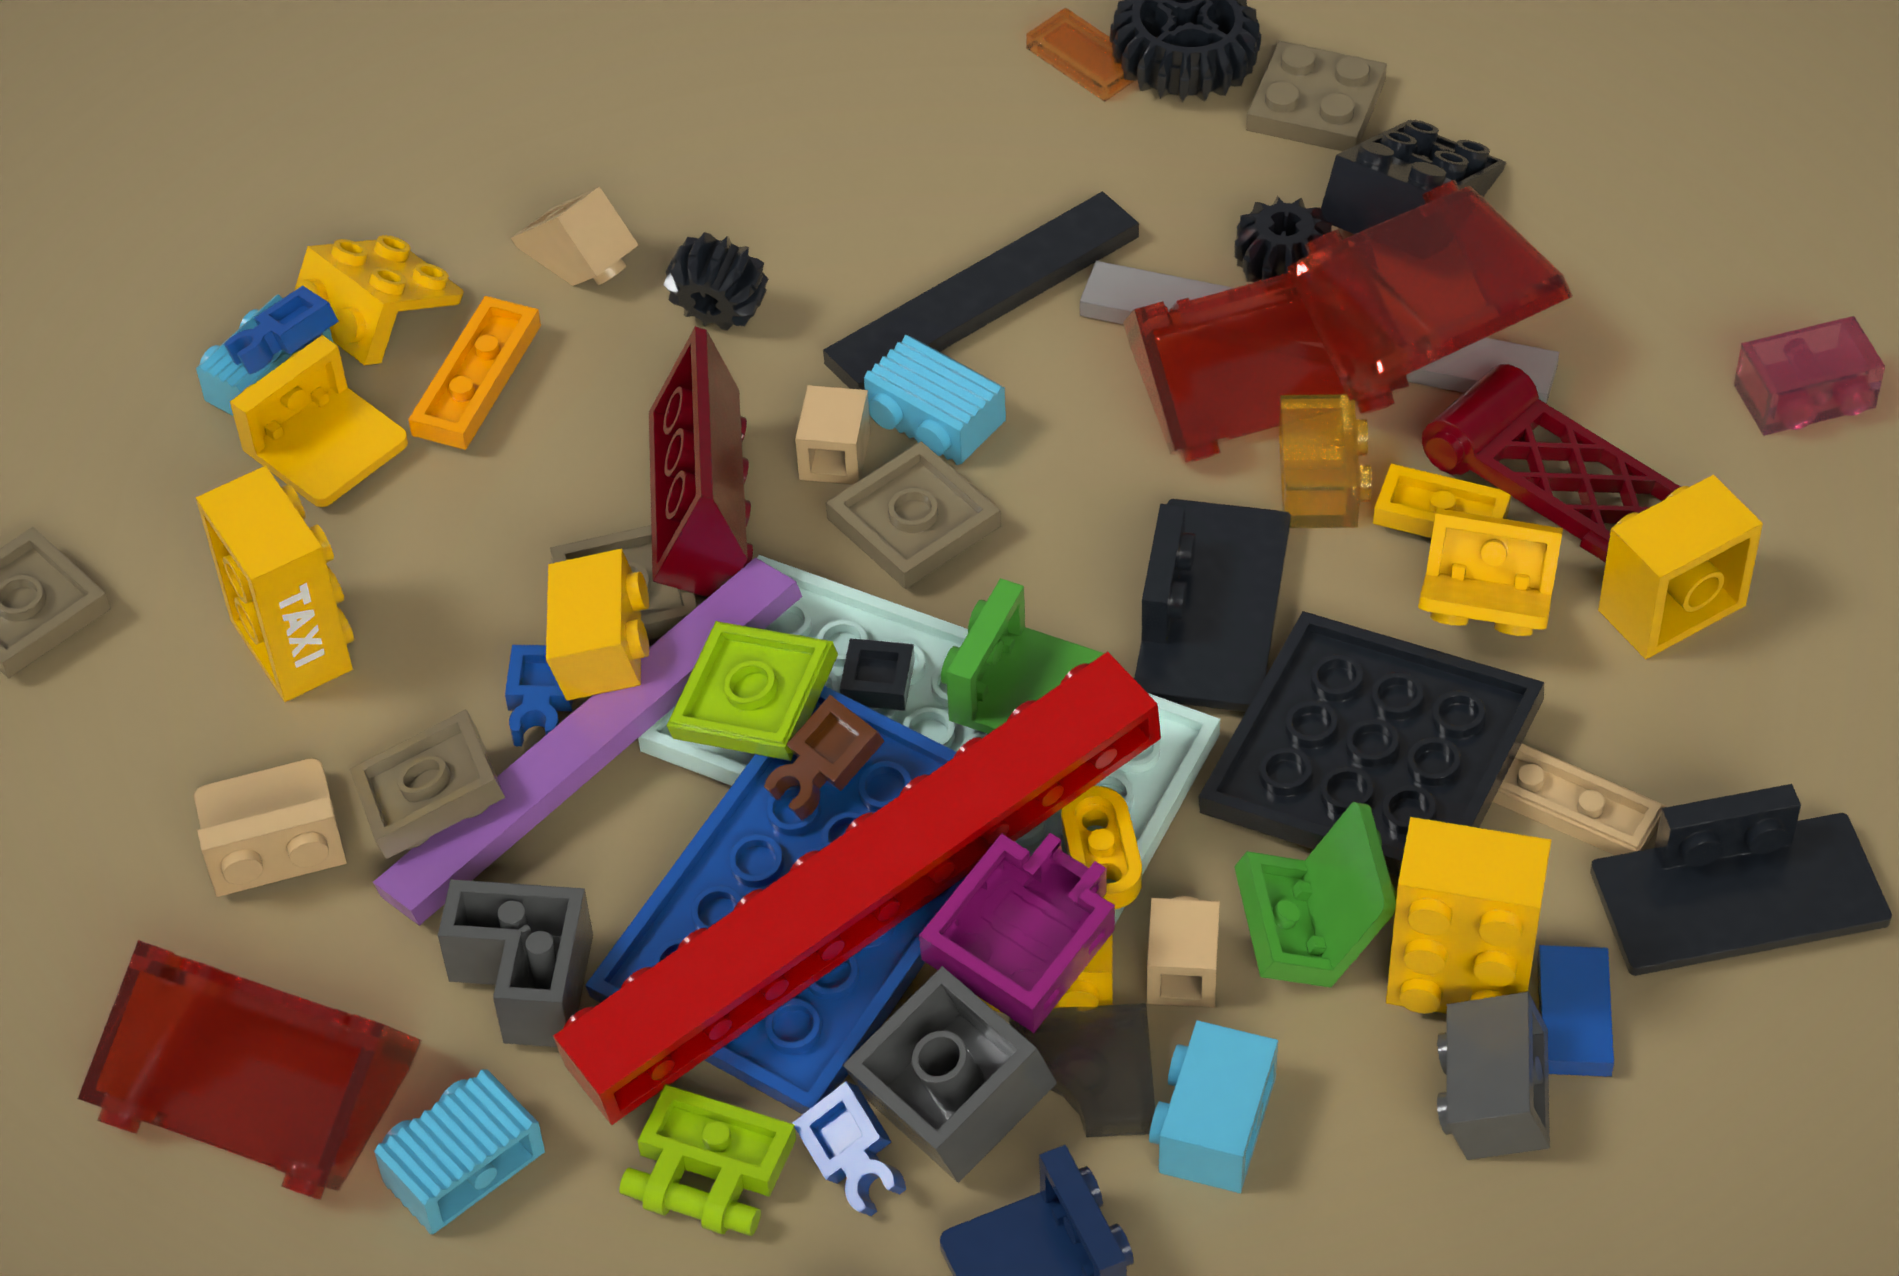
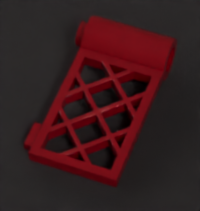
M1500 364L1488 371L1433 419L1422 432L1424 453L1429 461L1439 470L1450 475H1462L1469 470L1582 540L1580 547L1605 563L1610 531L1605 528L1604 523L1617 524L1619 520L1630 513H1641L1650 508L1639 506L1636 494H1651L1663 501L1674 490L1681 487L1539 400L1537 388L1530 376L1520 368L1510 364ZM1540 425L1561 438L1562 443L1536 442L1533 430ZM1501 459L1527 460L1530 472H1514L1499 461ZM1542 460L1568 461L1572 474L1546 473ZM1584 462H1599L1611 469L1613 475L1588 474ZM1552 491L1578 492L1582 505L1565 504L1554 497ZM1594 492L1619 493L1623 506L1598 505Z

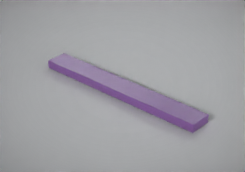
M755 557L649 647V656L641 658L640 686L596 694L590 697L497 776L505 795L504 799L492 804L480 815L473 818H465L434 834L422 845L412 848L379 876L373 884L381 898L420 926L445 904L450 879L472 881L676 706L715 621L765 629L802 598L797 582Z

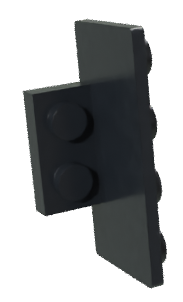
M1170 499L1168 504H1160L1142 597L1141 646L1134 677L1147 693L1177 704L1241 712L1247 711L1267 674L1291 526V514L1289 512L1181 499Z
M1792 784L1662 808L1654 848L1595 859L1592 861L1590 870L1628 972L1633 976L1886 928L1890 925L1892 913L1849 816L1845 813H1837L1798 821L1801 803Z

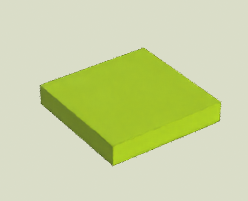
M715 621L666 725L672 738L791 761L794 754L786 744L812 715L838 657L833 641Z

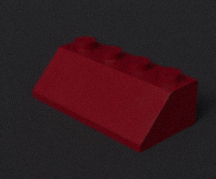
M696 326L649 410L652 580L659 584L709 597L752 561L753 545L748 543L746 538V526L750 517L751 503L744 497V484L748 474L749 461L742 455V442L746 433L747 420L746 417L740 414L739 388L708 331Z

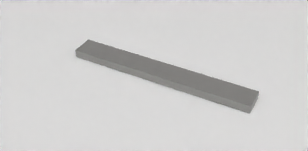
M1100 261L1095 262L1080 299V316L1463 393L1492 368L1500 364H1510L1520 368L1530 376L1537 388L1539 400L1546 404L1559 360V352Z

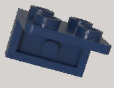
M1066 1144L1039 1154V1193L948 1228L940 1236V1249L953 1276H1127V1266L1134 1263L1132 1249L1123 1229L1118 1223L1109 1226L1100 1210V1207L1103 1206V1199L1095 1176L1088 1166L1078 1169Z

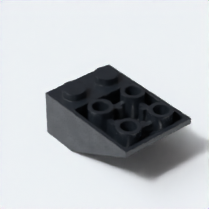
M1407 120L1336 155L1321 206L1325 221L1332 223L1335 227L1416 260L1423 261L1446 247L1503 172L1506 161L1489 155L1490 149L1483 144L1470 140H1458L1455 142L1439 136L1438 128L1429 123L1419 120Z

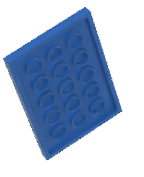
M824 686L812 715L831 695L877 730L884 743L842 791L826 781L820 788V801L817 808L810 816L803 820L799 819L789 808L791 801L799 794L801 786L788 788L779 800L774 799L764 788L768 776L776 768L786 764H793L798 757L793 755L791 761L755 754L585 984L590 998L599 1003L621 989L622 984L631 974L641 968L656 965L676 951L683 939L690 933L700 928H709L731 913L745 895L754 890L765 889L787 874L793 864L804 854L815 850L820 851L845 833L848 826L856 818L865 813H875L898 797L902 789L911 780L920 775H930L953 759L956 751ZM967 876L705 1059V1061L801 1114L807 1112L843 1083L849 1074L843 1064L883 1025L925 964L921 960L919 935Z

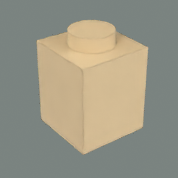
M807 385L795 438L799 480L855 484L860 481L871 432L868 390Z
M1179 896L1172 899L1151 898L1147 960V1004L1215 1008L1220 901L1199 900L1189 896Z

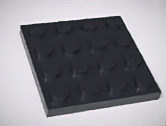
M1302 611L1199 794L1200 813L1315 849L1353 802L1368 804L1371 807L1376 828L1381 835L1382 851L1388 873L1399 876L1410 817L1480 828L1544 700V682Z

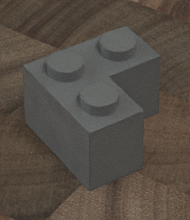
M450 879L438 931V939L449 982L496 985L493 1000L504 1044L557 1047L553 1035L562 1030L568 1019L579 1010L593 940V930L585 888Z

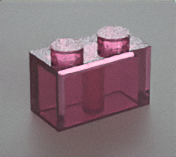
M1850 316L1741 343L1734 387L1761 433L1765 436L1785 430L1801 429L1809 424L1845 415H1857L1865 410L1876 408L1885 365L1856 318Z

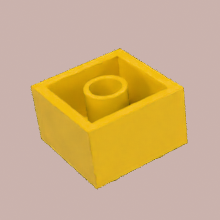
M1714 474L1690 487H1679L1665 500L1641 513L1634 512L1624 516L1611 528L1598 611L1645 660L1746 606L1763 523Z

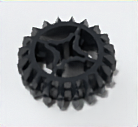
M1122 0L1118 2L1117 10L1114 12L1109 41L1112 43L1111 50L1114 57V65L1123 69L1125 80H1137L1140 91L1154 88L1158 90L1160 99L1168 94L1179 95L1182 102L1187 96L1196 95L1201 100L1206 101L1210 92L1226 96L1230 86H1242L1244 78L1248 74H1252L1253 67L1257 63L1258 51L1260 50L1261 33L1259 32L1260 24H1258L1256 18V9L1247 6V0Z

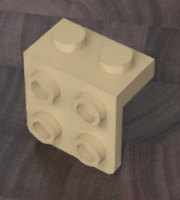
M305 759L206 784L199 787L194 793L201 828L197 832L216 897L347 864L322 763L317 759Z

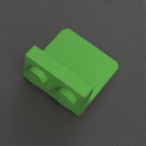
M1000 578L988 600L981 599L975 605L969 620L968 635L961 647L953 646L944 660L941 682L947 685L949 721L989 734L1005 723L1011 713L1022 703L1029 700H1038L1057 687L1065 675L1074 667L1083 663L1090 664L1104 653L1025 627L1024 586Z
M1353 802L1306 860L1246 851L1234 866L1259 974L1262 978L1331 988L1392 918L1395 912L1396 890L1391 884L1382 851L1381 835L1376 828L1373 813L1368 804Z

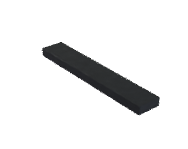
M1102 191L823 350L824 364L849 389L865 390L864 377L867 370L872 371L874 364H879L882 356L887 357L889 350L895 349L897 342H902L905 335H909L940 352L1139 237V222Z

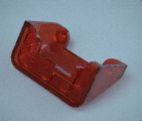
M1455 180L1423 194L1422 197L1426 204L1343 239L1339 229H1336L1305 244L1309 256L1287 267L1349 401L1573 297L1563 273L1471 185L1459 190Z
M1369 245L1340 252L1337 254L1338 259L1317 265V262L1305 265L1299 271L1189 300V298L1176 301L1169 311L1168 307L1164 305V301L1134 309L1123 321L1129 345L1171 455L1183 453L1185 463H1191L1220 454L1221 451L1218 443L1354 405L1358 406L1360 415L1395 405L1393 394L1407 388L1409 383Z
M138 940L78 1099L102 1107L97 1121L135 1134L138 1133L141 1122L165 1128L271 1166L273 1169L285 1173L281 1187L321 1200L325 1188L340 1191L411 1070L422 1040L385 1024L321 1005L225 972L205 963L181 957L169 950Z

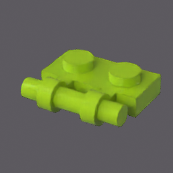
M665 1084L637 1140L640 1156L655 1160L657 1163L651 1174L628 1167L621 1178L619 1193L642 1201L643 1209L663 1216L667 1215L671 1210L699 1219L703 1229L719 1234H725L730 1229L753 1236L759 1225L761 1210L737 1201L743 1189L770 1197L797 1140L795 1125ZM687 1170L715 1179L716 1181L710 1193L679 1183L684 1171Z

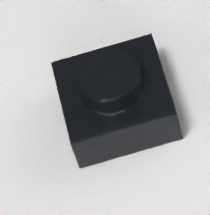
M850 638L839 688L840 694L868 708L905 711L915 662L914 644Z

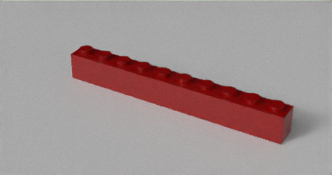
M1108 651L1090 664L1083 663L1074 667L1065 675L1057 687L1038 700H1029L1022 703L1011 713L1005 723L983 738L976 737L966 742L959 748L953 759L930 775H920L911 780L902 789L898 797L875 813H865L856 818L848 826L845 833L820 851L815 850L804 854L783 877L765 889H757L745 895L731 913L709 928H700L690 933L683 939L676 951L653 967H644L631 974L624 981L620 990L595 1007L583 1008L572 1015L565 1023L563 1029L553 1035L565 1067L612 1126L663 1090L665 1084L670 1085L967 876L1001 833L1015 842L1160 740L1161 732L1157 702Z

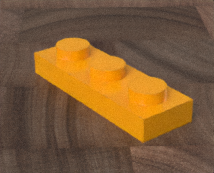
M484 296L410 415L408 421L411 435L466 450L541 327L539 310Z

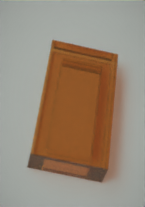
M1066 7L1026 34V48L1104 102L1136 81L1124 79L1123 69L1121 68L1122 63H1115L1112 43L1109 41L1110 37Z

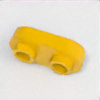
M1093 786L1062 808V835L1066 852L1069 856L1088 868L1095 861L1106 867V879H1112L1116 882L1106 883L1107 893L1103 898L1115 905V909H1120L1133 902L1140 893L1142 887L1141 857L1128 805L1124 798L1110 788ZM1090 826H1101V827H1103V828H1100V829H1096V830H1094V831H1090V830H1087V829H1086V828H1088V827H1090Z

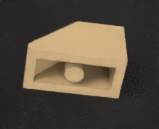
M600 186L552 207L511 237V240L519 250L572 286L592 278L597 285L608 281L626 268L627 265L622 257L639 245Z

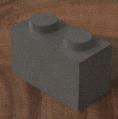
M1529 992L1447 1004V1032L1440 1033L1437 1040L1439 1061L1443 1072L1447 1075V1092H1441L1437 1097L1438 1117L1444 1134H1453L1467 1160L1550 1149L1548 1028Z

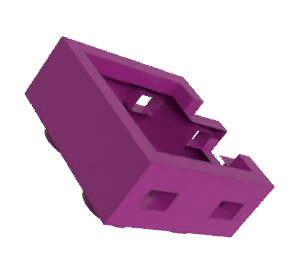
M1001 833L920 933L921 960L937 970L943 966L976 996L1034 1033L1115 930V905L1103 898L1107 893L1106 867L1096 861L1090 868L1062 851L1061 839L1052 833L1048 834L1031 857L1030 851Z

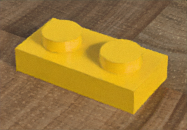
M1391 463L1374 507L1373 524L1432 538L1437 508L1506 519L1510 509L1511 495L1501 489Z

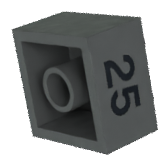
M943 966L843 1064L866 1100L957 1183L1057 1084L1038 1049Z

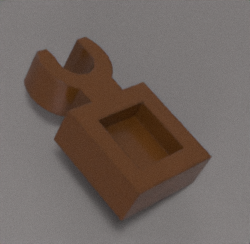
M829 695L786 744L798 758L793 764H786L776 768L768 776L764 788L774 799L779 800L788 788L801 786L799 794L791 801L789 808L799 819L803 820L810 816L817 808L820 801V788L826 781L842 791L884 743V740L877 730Z

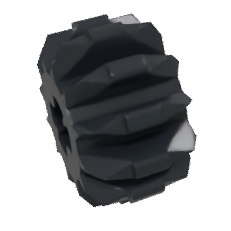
M1278 195L1271 206L1255 202L1250 214L1241 215L1240 223L1237 225V235L1234 242V256L1237 259V266L1243 268L1247 282L1262 281L1266 292L1275 286H1284L1291 295L1296 284L1313 288L1318 276L1327 274L1328 267L1332 261V249L1334 246L1332 223L1325 221L1322 208L1313 207L1306 209L1302 197L1292 204L1284 203Z
M704 232L700 238L687 237L683 245L678 247L666 270L667 276L664 286L670 292L669 301L674 305L683 307L685 317L694 316L700 319L705 327L709 323H715L721 329L728 331L732 325L746 326L749 319L754 316L767 290L765 287L769 279L763 273L764 263L760 259L748 255L749 247H738L732 244L728 236L723 240H717L710 233Z

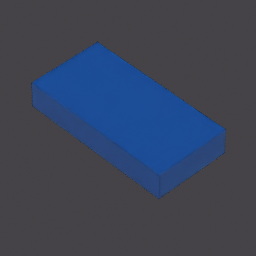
M1539 945L1537 957L1539 1013L1548 1028L1549 1074L1612 1077L1614 1053L1608 948Z

